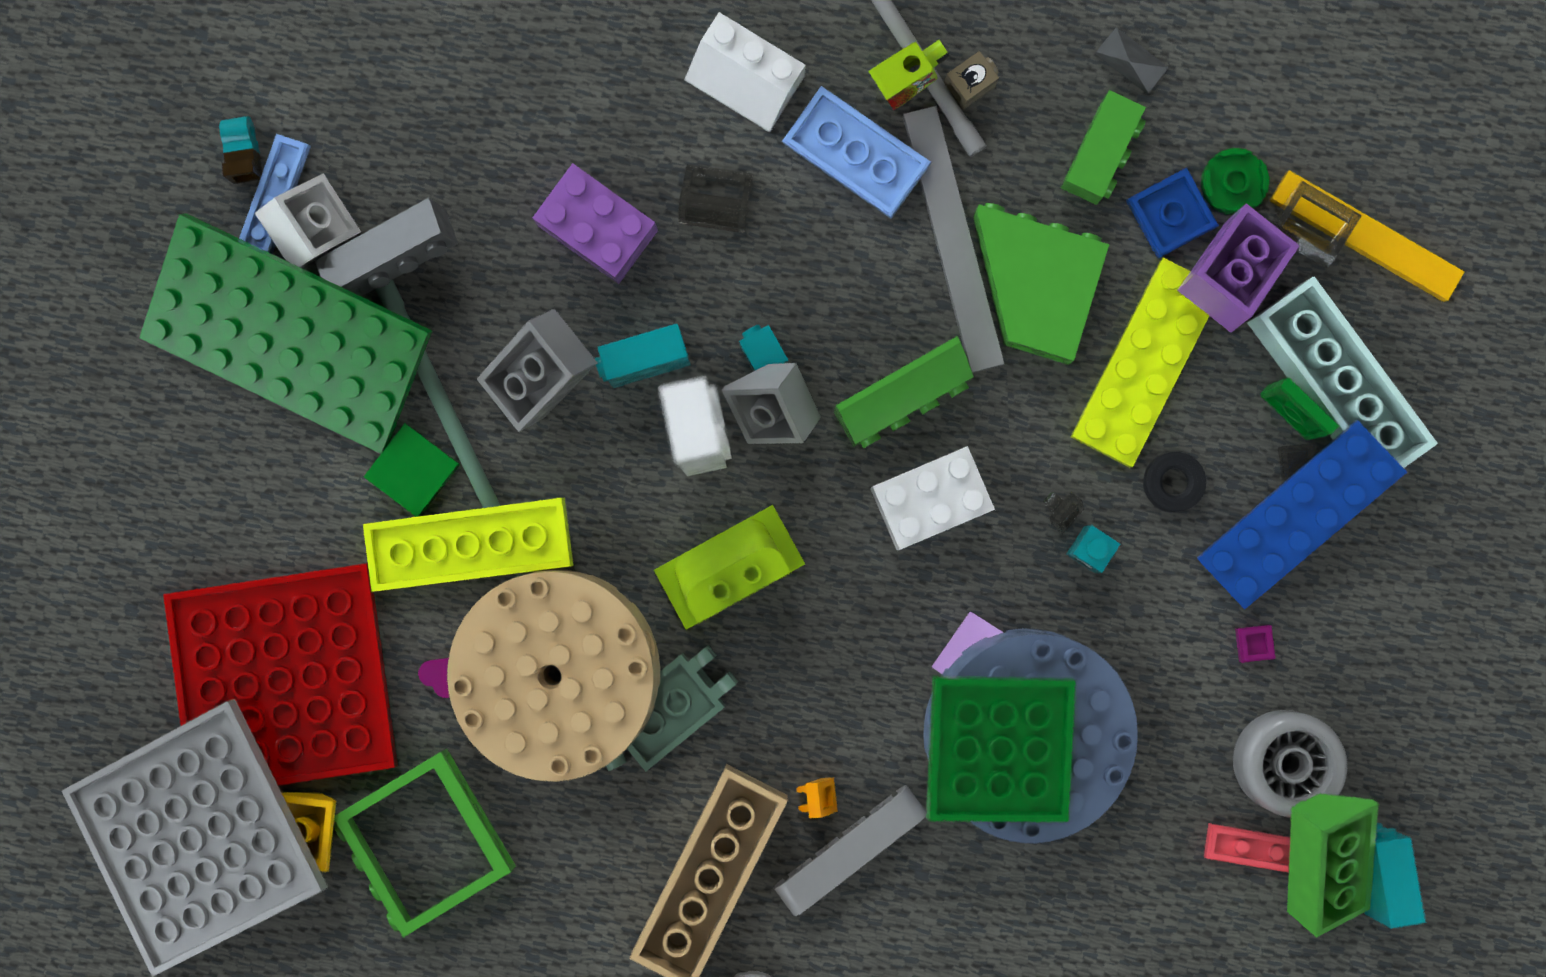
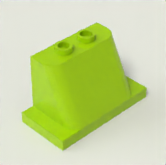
M771 505L654 569V572L687 630L805 565V562L777 511Z

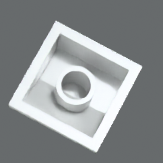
M324 173L274 197L255 212V215L284 259L300 268L361 233Z

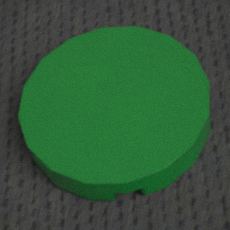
M1230 148L1220 151L1208 161L1202 172L1201 188L1204 198L1212 208L1226 215H1233L1245 204H1248L1253 209L1256 208L1269 191L1270 176L1265 163L1252 155L1253 152L1247 149Z

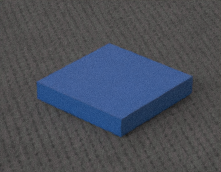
M1187 167L1126 200L1158 259L1219 226Z

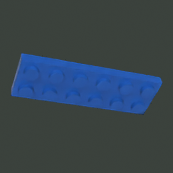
M1356 420L1209 546L1197 559L1245 610L1404 476L1407 471Z

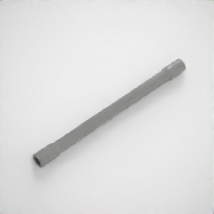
M871 0L902 49L913 42H917L923 51L891 0ZM915 65L913 67L917 71L920 65ZM933 68L938 79L927 88L953 127L954 134L969 157H972L986 148L987 145L972 122L967 119L936 69Z

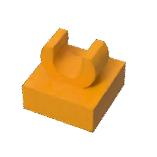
M834 777L820 778L796 788L797 793L804 792L807 794V804L798 806V809L801 812H808L809 818H822L838 812Z

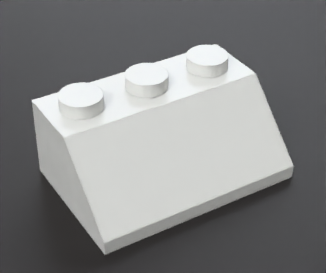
M719 12L700 41L685 81L770 132L804 79L805 64Z

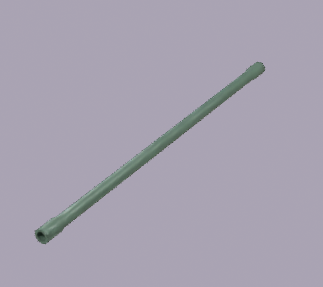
M393 280L385 287L375 289L384 308L410 320L404 307V301ZM425 350L417 373L483 508L501 506ZM531 571V572H523V573H515V575H516V577H518V576L526 575V574H529V573H533V571ZM623 753L606 765L608 771L627 762Z

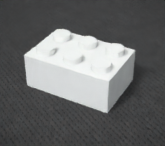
M968 446L870 488L896 550L906 548L995 510Z

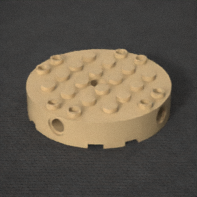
M568 569L542 570L518 576L498 585L485 594L466 614L456 632L449 653L447 670L449 696L453 711L463 732L479 752L491 762L510 773L539 781L576 779L596 772L608 765L623 753L643 731L655 708L658 686L660 685L659 653L655 638L645 617L633 602L631 603L626 596L617 590L618 588L594 575ZM551 665L556 666L560 670L561 681H555L549 676L548 673L550 672Z

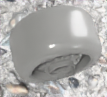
M1277 710L1258 716L1243 729L1235 744L1233 768L1239 786L1255 804L1277 815L1291 818L1292 807L1301 801H1305L1319 793L1339 796L1347 777V756L1337 734L1320 719L1297 711ZM1286 754H1289L1291 757L1290 766L1282 770V760Z

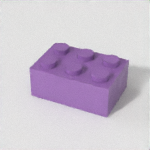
M573 163L532 217L539 228L617 284L622 281L658 232L656 223Z
M1245 204L1224 223L1177 291L1229 332H1232L1253 316L1300 245L1248 204Z

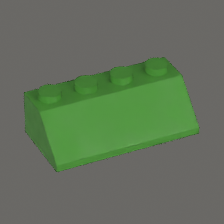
M959 338L951 339L836 405L834 414L853 447L861 443L863 448H866L881 439L879 432L888 427H891L894 432L911 422L908 416L920 410L922 415L940 405L937 400L940 397L949 393L951 398L969 389L967 382L974 376Z
M1319 793L1292 807L1287 912L1316 938L1370 910L1378 803L1372 799Z

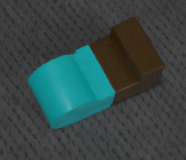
M250 116L221 120L219 131L224 153V163H222L223 177L233 184L260 180L262 166L252 119Z

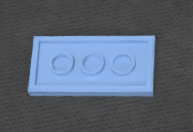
M822 86L782 140L786 146L890 219L893 218L931 165V161Z

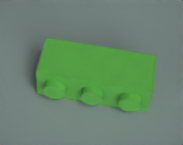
M1109 90L1102 99L1062 183L1061 189L1095 205L1103 197L1109 199L1118 181L1113 179L1117 167L1124 168L1132 152L1127 146L1132 137L1138 138L1145 125L1146 120L1141 117L1146 107Z

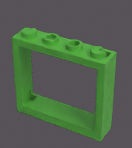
M448 749L441 751L334 817L336 822L334 828L337 835L343 842H348L353 851L352 860L359 871L366 873L371 882L369 888L373 897L378 902L382 901L388 911L386 916L390 926L394 931H399L402 937L407 936L501 879L516 867ZM434 768L493 870L411 919L352 817Z

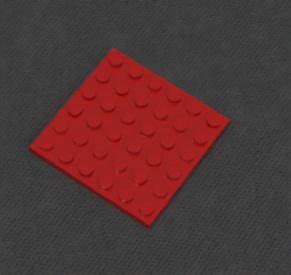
M368 563L163 594L180 726L229 700L235 699L277 785L389 769L398 766L374 592H371Z

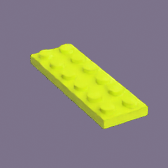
M1165 258L1160 260L1071 435V438L1129 468L1134 466L1209 318L1207 313L1177 291L1190 271Z
M565 498L363 524L371 592L574 566Z

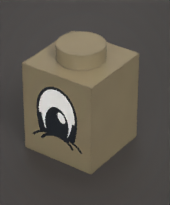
M978 51L947 73L944 83L958 105L964 110L995 88L999 80V72L995 63L989 57L984 58L982 53Z

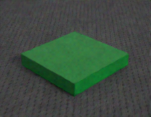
M1289 377L1268 385L1260 393V396L1305 440L1331 435L1339 427Z
M404 423L364 475V478L415 517H420L461 464L411 426Z

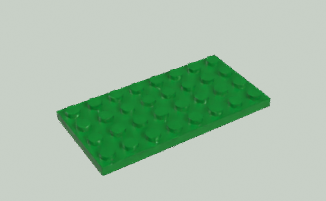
M184 213L179 214L139 338L381 454L390 443L432 330Z

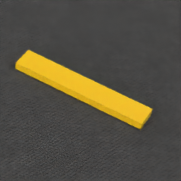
M1290 170L1285 173L1270 199V202L1442 302L1449 300L1465 272Z

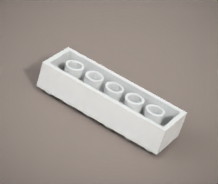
M700 378L660 387L675 462L687 476L727 468L725 460L732 459L715 386L708 387L706 379Z

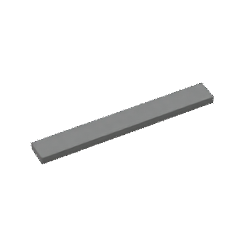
M933 106L905 113L903 120L911 148L931 161V165L920 179V184L965 355L972 373L1004 365L1003 356L937 107Z

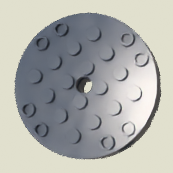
M1029 628L1012 629L990 638L985 637L972 644L962 652V655L949 669L946 668L941 676L1072 678L1076 681L1069 822L970 821L973 825L993 836L1008 841L1020 843L1050 842L1065 838L1088 827L1100 818L1118 798L1125 787L1135 761L1138 738L1135 709L1125 684L1111 665L1099 654L1055 632ZM932 694L926 708L923 732L924 749L928 762Z

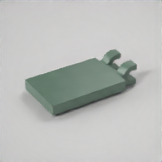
M709 645L691 660H688L684 653H682L660 671V685L658 686L655 708L643 731L627 748L645 772L726 706L720 697L739 682L730 671L716 683L710 679L702 669L717 656Z

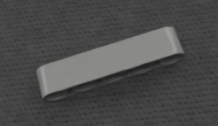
M907 785L896 790L898 793L896 796L890 795L869 811L870 816L867 818L863 816L843 831V837L840 839L838 837L834 838L815 853L817 857L813 860L808 858L788 874L789 878L786 881L781 879L773 887L794 916H798L926 817L925 808Z

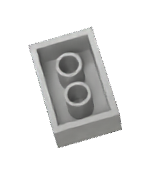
M552 309L529 320L479 375L477 380L517 431L520 432L546 417L598 362L558 312Z

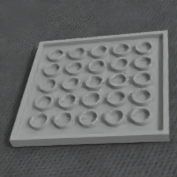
M235 699L219 705L62 790L66 802L152 977L328 888Z

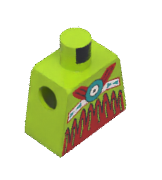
M937 40L923 51L917 42H913L868 72L890 106L895 110L936 81L938 77L933 68L950 56L940 40ZM920 65L917 71L909 72L913 66Z

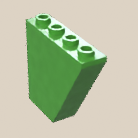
M985 203V206L979 204L973 219L1004 345L1069 365L1075 360L1109 244L1101 242V237L1094 234L1082 233V235L1071 233L1069 228L1062 224L1050 223L1048 226L1036 222V217L1026 213H1018L1016 216L1004 212L1005 209L997 204Z

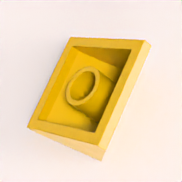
M281 792L321 872L329 871L336 800L317 792Z

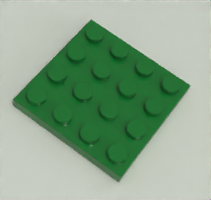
M933 676L926 818L929 821L1069 822L1076 681L1072 678Z

